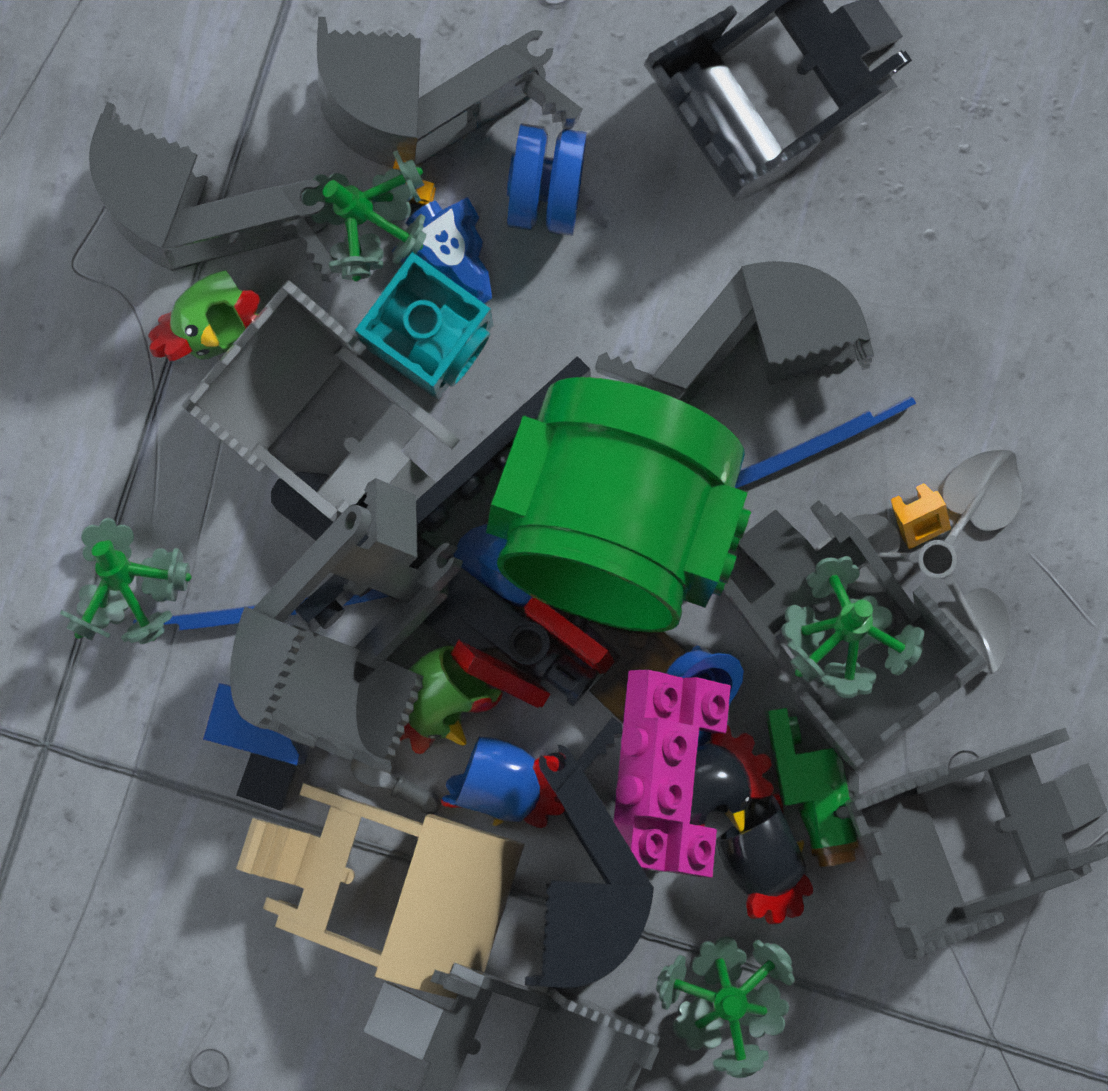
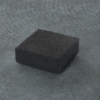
M251 753L236 796L282 811L298 766Z

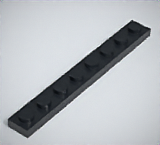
M578 356L416 500L417 538L426 530L429 533H434L442 527L451 516L449 510L461 499L468 502L474 498L486 484L483 479L496 467L504 470L522 417L526 416L537 420L547 390L553 383L567 378L591 377V369ZM334 574L295 609L299 619L310 631L314 632L320 626L323 629H327L343 615L345 609L342 606L354 596V594L343 589L344 585H348L349 579ZM368 587L362 594H359L358 596H364L369 591H371L372 588Z

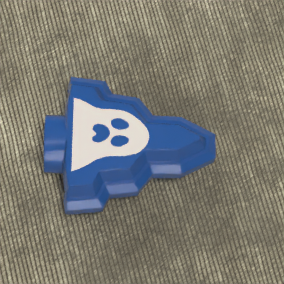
M466 197L444 209L441 208L437 201H432L413 213L405 222L408 227L420 214L426 217L422 230L427 234L426 239L423 243V249L418 251L416 255L484 304L492 300L489 272L479 258L483 241L475 227L480 218L469 198ZM409 256L402 258L400 262L404 264Z

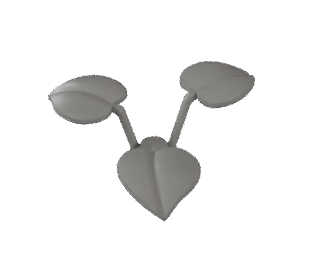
M991 450L979 453L961 462L950 472L943 487L942 498L948 509L962 514V516L945 541H930L921 548L919 554L897 553L901 544V537L894 524L885 517L876 514H861L849 519L861 530L896 580H898L899 576L897 561L919 563L920 569L927 576L935 579H944L956 601L948 602L942 605L940 609L985 659L987 666L982 671L989 674L995 673L1000 668L1007 654L1011 636L1010 615L1001 597L989 588H976L965 597L963 596L951 575L956 568L958 560L956 550L952 545L969 520L981 530L993 531L1006 527L1018 515L1023 500V489L1016 454L1011 450ZM830 536L817 545L816 552L832 540ZM866 565L859 570V578L853 583L847 584L848 587L865 593L884 591Z

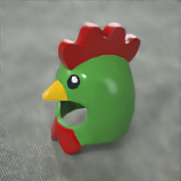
M226 270L204 277L178 297L170 313L158 318L159 325L153 328L148 335L152 342L149 346L152 355L157 358L166 356L169 361H175L190 353L198 359L205 360L227 352L258 316L255 312L260 301L259 295L252 290H239Z
M443 646L429 652L408 669L424 676L422 680L423 688L418 692V700L413 703L414 711L409 714V723L404 726V734L400 737V741L407 738L410 739L412 750L416 754L425 753L433 745L435 739L447 738L458 745H466L467 741L461 726L462 711L472 713L487 712L502 699L503 693L500 689H490L488 683L466 673L455 662L451 655L454 649L452 646Z

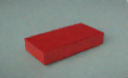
M532 597L525 605V614L531 621L541 625L551 637L600 675L602 673L605 674L612 666L614 660L606 648L547 604Z
M458 640L451 652L452 658L466 673L536 708H543L550 696V693L532 676L461 640Z

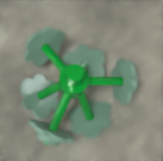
M398 150L394 151L393 154L400 170L390 169L385 175H376L372 181L373 187L364 192L354 185H349L345 175L334 173L329 177L324 174L316 175L313 180L319 182L321 186L316 190L306 189L302 193V203L306 206H313L318 201L325 202L326 204L321 212L311 216L314 222L320 224L327 220L328 223L337 226L345 223L347 235L344 238V242L336 243L330 248V255L334 261L329 262L331 272L342 273V279L359 281L360 279L370 277V270L383 268V261L381 259L384 257L382 248H380L379 236L373 233H367L362 236L358 235L357 226L367 220L400 240L393 252L394 258L392 262L398 264L402 258L409 256L412 252L417 254L418 251L423 249V243L427 235L422 231L426 218L424 215L420 214L406 231L391 223L393 220L403 221L409 217L411 207L408 201L412 197L416 203L421 201L416 189L424 186L421 178L423 170L420 167H416L413 159L403 162Z
M106 518L100 522L99 526L89 525L85 527L81 534V539L84 545H86L83 548L82 554L87 561H96L95 571L101 581L98 586L88 584L79 590L80 602L76 606V612L82 616L81 619L61 610L60 614L70 619L66 628L75 632L74 637L76 639L85 637L92 641L96 632L109 638L111 634L101 629L106 628L110 622L113 624L122 623L125 618L124 611L130 607L138 622L131 625L127 629L128 632L121 636L123 642L129 641L134 643L138 641L140 644H146L155 641L164 633V623L170 620L173 615L169 610L162 613L156 612L147 617L129 585L135 576H141L144 579L141 585V590L144 594L152 595V598L157 602H165L167 600L176 602L178 591H186L188 582L192 578L189 563L183 562V553H181L179 548H174L173 552L157 548L153 552L152 558H145L141 564L130 562L128 559L132 555V550L129 545L134 540V534L129 526H116L114 520Z
M848 556L839 559L832 557L822 559L816 565L815 572H812L806 578L814 597L823 598L831 593L836 594L841 604L839 615L835 618L819 621L815 619V613L811 607L801 608L798 605H791L785 610L786 623L782 626V635L788 642L787 647L794 655L790 664L795 669V675L802 677L808 683L815 679L826 688L834 689L835 693L843 698H853L859 694L866 695L871 693L872 684L876 681L877 675L873 670L865 667L860 668L859 663H857L858 650L866 649L871 642L874 644H885L888 646L889 654L885 662V668L894 675L899 676L906 668L912 667L920 658L923 648L921 642L924 637V630L912 625H907L901 635L899 634L894 638L884 631L892 622L890 610L886 607L878 606V602L873 596H866L862 600L849 599L845 591L847 584L856 581L860 576V571L856 565H853L851 558ZM835 629V633L819 647L818 642L823 640L825 631ZM840 641L849 642L846 662L844 664L828 663L824 666L823 672L817 663Z
M724 936L717 939L715 943L710 941L702 943L699 948L700 954L693 958L691 964L693 971L697 975L704 976L708 984L714 985L720 982L721 988L716 993L684 981L687 968L685 967L686 957L678 955L674 964L666 965L658 976L656 991L660 993L659 1000L662 1001V1009L668 1010L671 1004L678 1000L681 991L698 997L692 1003L685 1001L678 1006V1014L680 1016L674 1020L672 1025L675 1035L681 1039H686L687 1046L691 1050H699L702 1046L707 1049H714L719 1046L722 1039L719 1029L723 1026L724 1020L729 1021L734 1049L723 1051L722 1057L713 1061V1067L716 1071H726L732 1077L745 1078L761 1070L764 1067V1061L769 1059V1054L766 1050H760L757 1045H744L740 1023L744 1026H749V1032L753 1037L761 1038L765 1033L777 1036L785 1028L783 1016L789 1011V1004L786 1000L780 999V990L776 985L766 983L759 990L754 988L768 974L776 980L780 979L789 986L795 982V978L791 973L793 971L791 967L792 960L783 948L774 943L764 944L760 940H756L753 943L755 949L753 956L761 967L740 988L732 986L731 982L741 977L742 969L740 965L746 962L747 957L743 950L738 949L737 943L733 938Z

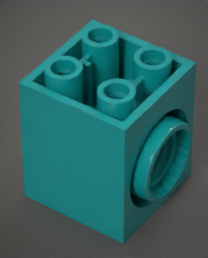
M412 252L359 323L355 332L360 342L367 347V350L439 401L447 388L455 386L471 368L487 344L491 335L489 331L494 325L490 307Z

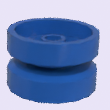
M520 124L516 150L511 156L508 175L507 197H509L507 227L532 230L537 224L540 202H547L546 227L549 233L573 236L587 132L563 129L557 136L554 158L547 157L548 133L545 126Z

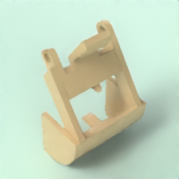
M303 783L300 795L330 805L321 837L252 818L236 869L271 880L296 885L304 889L299 906L280 899L276 901L266 897L263 909L279 915L275 927L377 967L374 977L448 998L456 999L457 993L443 988V985L430 981L435 969L450 974L454 963H458L485 973L525 843L431 813L425 816L423 823L306 783ZM362 817L419 837L383 951L326 930L341 882L350 884L355 878L354 871L347 868L346 865Z

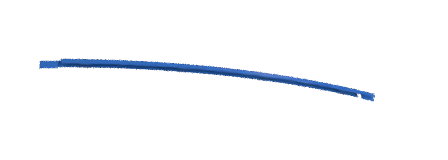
M910 396L877 413L876 417H873L870 411H866L807 441L740 470L735 488L744 486L825 450L913 406L916 402ZM372 589L362 597L354 595L343 606L389 596ZM256 605L244 606V607H248V608L253 609ZM244 607L173 615L164 625L178 624L179 630L237 624L240 621ZM294 610L290 615H296L297 613Z

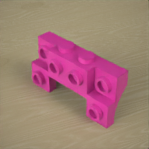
M631 670L628 673L613 821L643 870L712 878L717 829L690 824L699 731L726 733L731 685L698 677L682 678L652 670Z

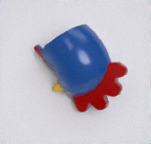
M478 737L464 773L453 775L446 781V788L451 795H444L441 798V805L445 807L471 809L493 817L492 826H498L504 821L521 822L524 820L532 826L543 828L548 823L549 815L556 816L565 811V808L540 769L539 758L535 759L522 748L493 737ZM543 756L547 759L548 768L552 771H557L560 763L558 758L555 756Z

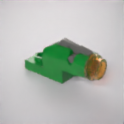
M787 708L765 711L780 798L785 806L803 803V810H799V813L810 838L812 856H817L819 867L856 861L855 849L859 848L858 835L845 802L859 795L858 774L844 768L843 761L833 748L795 754L794 745L801 744V733L797 716L789 717Z

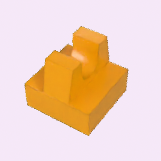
M925 483L916 487L919 500L906 505L899 495L890 499L900 535L908 549L914 548L951 530L946 503L938 491L933 492Z

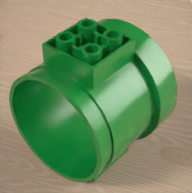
M575 377L559 380L548 388L537 420L526 416L522 417L491 504L486 533L507 540L505 547L501 549L497 567L501 574L520 590L572 615L600 624L633 631L664 632L672 630L679 625L684 601L706 608L712 594L721 596L724 586L730 578L737 556L728 553V551H736L751 511L743 508L748 492L735 488L745 457L744 448L739 439L719 421L703 411L666 394L642 386L603 378Z

